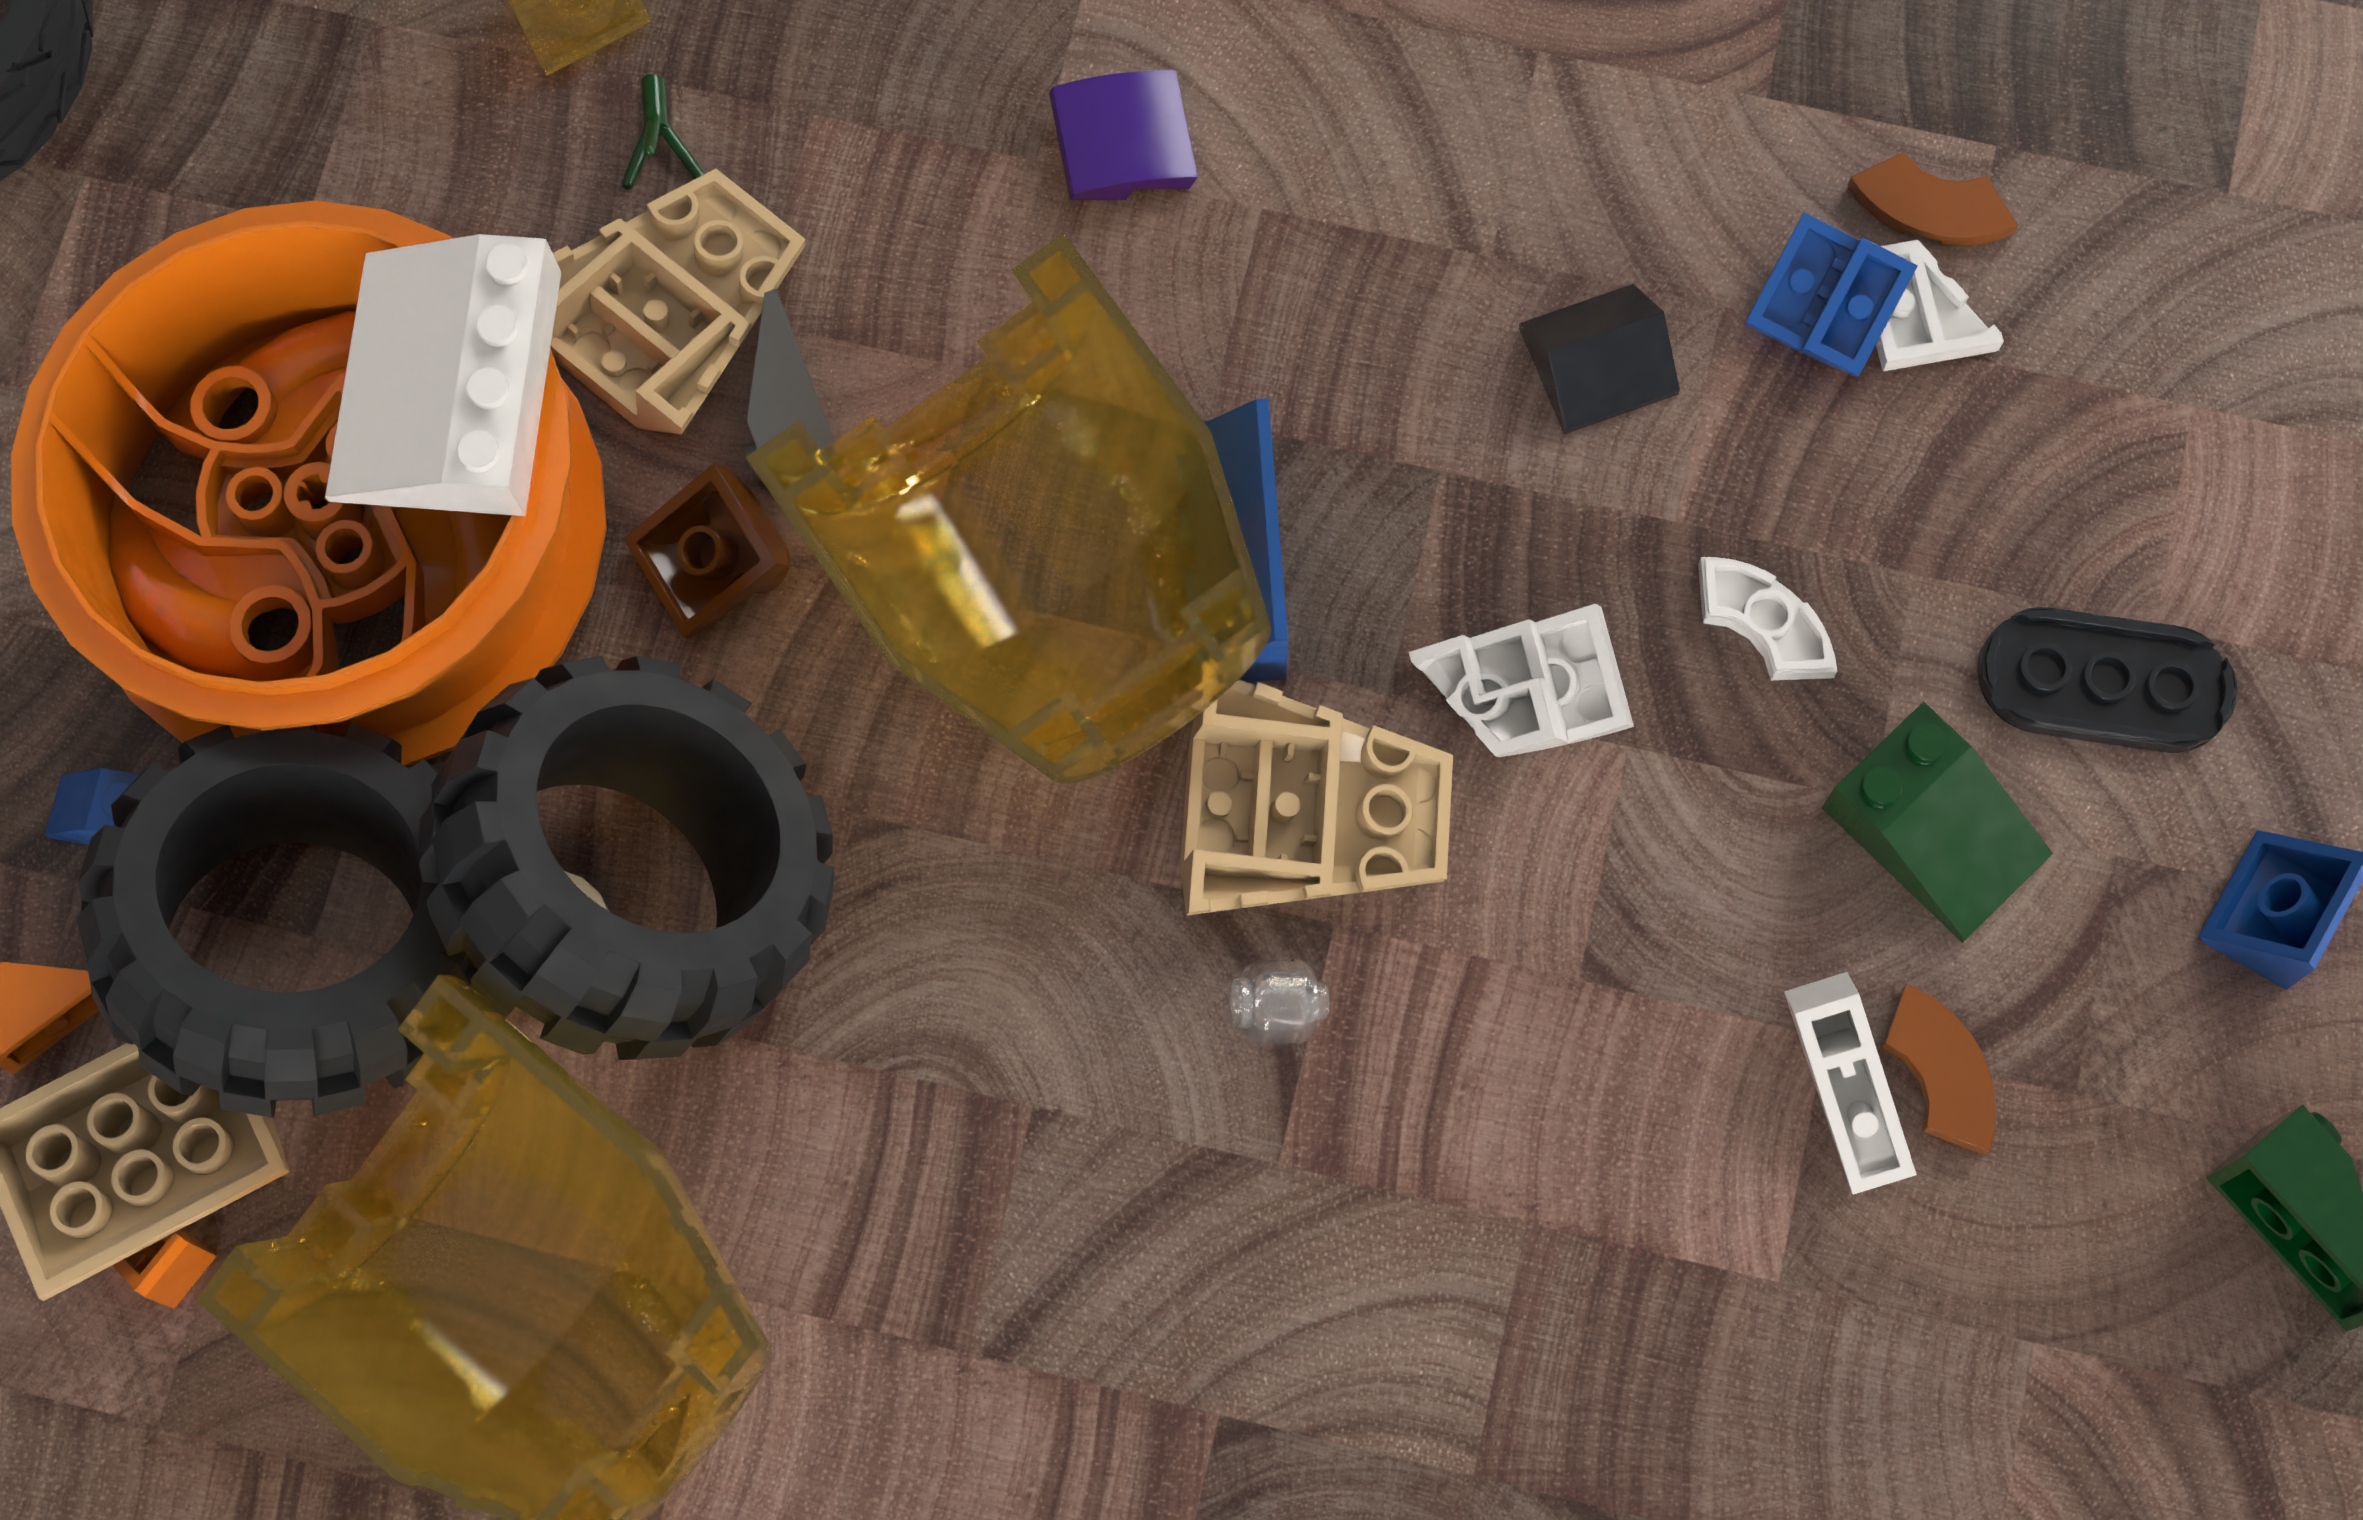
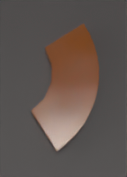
M1905 152L1851 176L1847 185L1863 207L1888 227L1902 234L1904 231L1924 238L1938 240L1940 245L1973 246L1986 244L2013 235L2018 227L2017 222L1988 176L1968 181L1940 179L1920 169Z
M1906 984L1901 990L1881 1048L1902 1060L1920 1084L1925 1103L1922 1132L1986 1156L1991 1150L1995 1133L1996 1097L1993 1080L1985 1057L1972 1034L1947 1007L1922 990Z

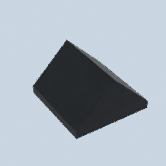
M1634 284L1519 324V330L1564 434L1679 395L1680 387L1664 311Z

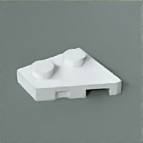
M1919 240L1881 246L1918 265L1876 343L1882 371L1999 351L2004 342L2002 333L1995 325L1988 328L1966 304L1969 296L1954 279L1945 276L1939 270L1937 260Z

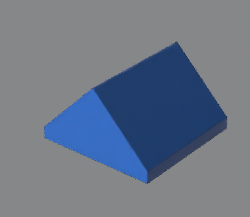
M2257 830L2201 930L2199 938L2208 946L2285 990L2289 989L2315 970L2362 884L2363 852Z

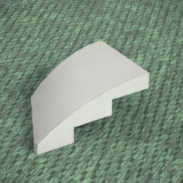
M1597 604L1538 622L1528 619L1471 638L1461 635L1409 652L1411 662L1424 672L1447 698L1446 701L1470 724L1475 730V734L1496 757L1563 746L1634 727L1602 607Z

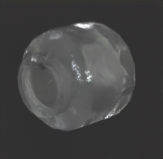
M1304 960L1252 961L1245 966L1240 977H1234L1231 981L1229 990L1230 1018L1235 1029L1242 1028L1244 1035L1254 1044L1307 1042L1314 1034L1318 1020H1326L1328 1016V987L1324 981H1317L1313 969Z

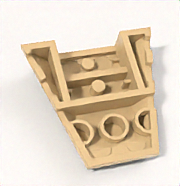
M716 168L648 203L647 211L627 222L619 218L600 228V236L573 250L567 245L553 253L561 270L550 347L555 362L637 429L682 435L762 313L764 293L779 287L805 247L804 237Z
M1209 663L1206 664L1188 748L1180 855V874L1186 915L1444 882L1447 879L1453 770L1452 754L1375 725L1370 729L1344 719L1343 714L1321 705L1318 708L1311 707L1282 696L1284 691L1259 682L1255 686L1228 676V671Z

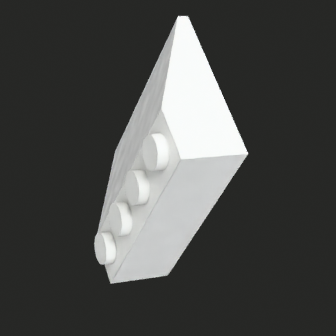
M478 234L365 254L325 495L329 502L526 516L561 279V270L546 239Z

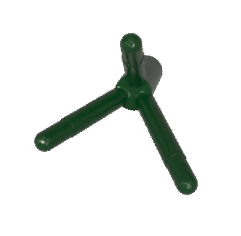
M656 74L643 77L641 80L644 127L622 180V186L625 189H631L634 186L645 157L655 154L658 136H663L694 179L704 175L705 173L668 123L665 79Z

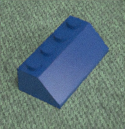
M1269 398L1255 399L1194 427V450H1182L1185 488L1197 487L1198 508L1186 509L1189 546L1201 545L1203 567L1191 568L1193 605L1206 604L1207 626L1195 627L1197 664L1205 665L1209 663L1227 670L1228 676L1245 682L1287 680L1288 632Z

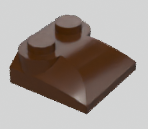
M713 463L623 538L681 635L686 639H691L752 594L767 593L776 589L785 579L789 569L788 549L753 492L727 466Z

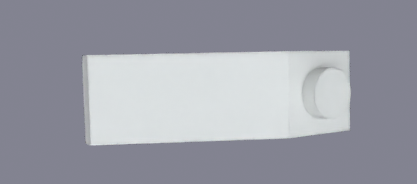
M1847 972L1784 991L1852 1194L1854 1195L1917 1175L1860 995Z

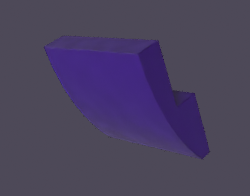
M1176 70L1109 74L1054 86L1050 90L1049 96L1070 200H1126L1134 189H1190L1198 178Z

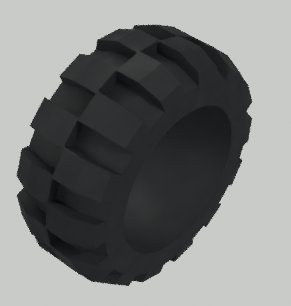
M600 655L540 669L535 678L509 684L477 712L430 785L432 802L420 818L418 863L422 880L438 884L426 902L430 917L448 956L462 951L467 954L478 969L471 979V987L505 1018L517 1007L544 1024L539 1039L582 1055L594 1054L603 1042L616 1044L619 1060L681 1057L691 1045L693 1048L716 1046L752 1024L771 1001L780 994L810 960L811 945L826 929L834 892V868L824 864L833 854V834L822 795L807 796L800 783L805 775L806 762L780 728L768 736L745 714L752 704L750 701L715 679L705 684L703 688L680 679V664L642 656H633L621 660L615 670H609L603 656ZM563 785L599 786L624 793L642 801L666 817L692 844L708 872L716 901V928L695 933L664 932L631 923L598 905L573 883L553 856L541 828L537 810V792Z
M350 723L345 736L316 732V725L266 730V732L234 738L230 726L224 725L187 740L179 746L180 765L167 772L153 762L111 804L114 826L104 825L91 837L78 880L82 908L81 914L77 918L83 960L86 962L90 978L92 998L113 1037L131 1045L135 1044L138 1047L140 1066L181 1094L193 1096L201 1085L219 1091L220 1109L273 1118L275 1117L276 1102L283 1100H312L313 1116L365 1104L366 1085L385 1077L394 1089L402 1087L443 1056L444 1036L447 1033L455 1034L468 1027L482 996L471 987V979L478 969L464 951L448 956L430 917L426 902L438 885L422 880L418 863L420 818L432 802L430 785L439 772L433 765L422 759L408 769L401 764L402 745L392 738ZM285 843H308L328 846L353 854L367 861L394 883L408 902L413 913V917L399 941L375 964L340 983L301 992L261 991L226 981L212 974L187 955L169 932V928L178 907L188 892L211 870L244 852Z

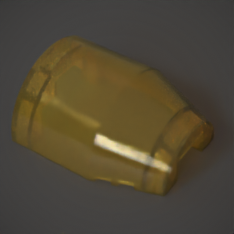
M1063 233L1011 270L1028 305L977 341L985 358L885 429L873 414L822 450L798 420L751 453L746 459L886 660L893 667L1051 780L1059 784H1071L1091 779L1123 765L1159 744L1192 721L1231 688L1256 661L1270 638L1271 624L1211 431Z
M438 975L398 1028L404 1036L424 1052V1055L405 1079L418 1091L351 1180L326 1184L288 1236L235 1246L196 1300L392 1478L411 1487L422 1485L455 1499V1506L469 1512L480 1510L502 1520H646L693 1471L736 1417L753 1392L768 1364L771 1355V1345L665 1153L464 980L456 976Z

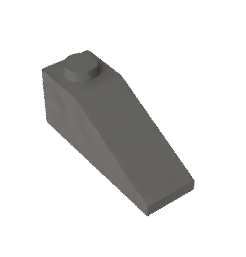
M777 289L764 293L747 414V423L754 442L743 446L755 480L758 481L768 477L775 497L845 472L838 448Z

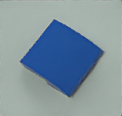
M1804 212L1744 325L1822 363L1859 377L1918 265L1863 237L1858 240Z

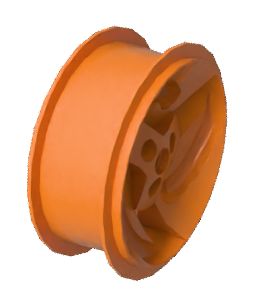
M317 200L251 207L232 212L174 233L114 272L64 324L29 385L11 452L12 526L31 587L69 644L120 685L133 704L182 744L187 740L224 725L230 726L234 738L266 732V730L316 725V732L345 736L350 723L392 738L402 745L401 764L405 767H410L422 759L428 760L452 751L479 710L509 684L535 678L540 669L553 666L562 656L594 592L607 531L603 466L578 399L560 376L551 348L526 516L329 502L325 497L365 254L454 239L450 235L385 209ZM246 387L254 389L258 395V408L253 418L245 425L236 429L219 428L222 416ZM158 432L181 454L204 460L196 490V516L201 536L143 505L130 495L134 475ZM264 493H273L271 501L264 508L256 511L247 510L248 505L255 497ZM323 499L328 503L325 507L320 503ZM363 547L361 554L353 562L338 564L343 556L351 550ZM405 596L403 634L400 644L386 653L340 669L333 622L335 624L352 623L383 611ZM279 608L291 609L297 612L299 622L297 632L287 645L273 651L258 650L251 645L248 629L251 621L259 614Z

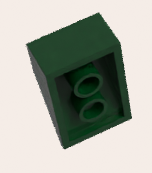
M1922 702L1834 787L1822 806V809L1962 943L2053 854L1973 747L1925 702Z
M2302 1104L2262 1128L2207 1176L2206 1179L2347 1332L2363 1326V1191L2352 1158L2340 1145L2342 1138L2338 1130L2324 1116L2317 1112L2310 1113Z

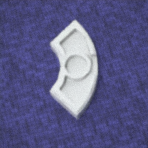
M1719 557L1700 558L1698 570L1704 624L1725 626L1748 638L1764 657L1771 681L1835 677L1838 671L1831 641L1822 622L1807 602L1803 603L1792 591L1776 581V576L1761 568L1733 559Z

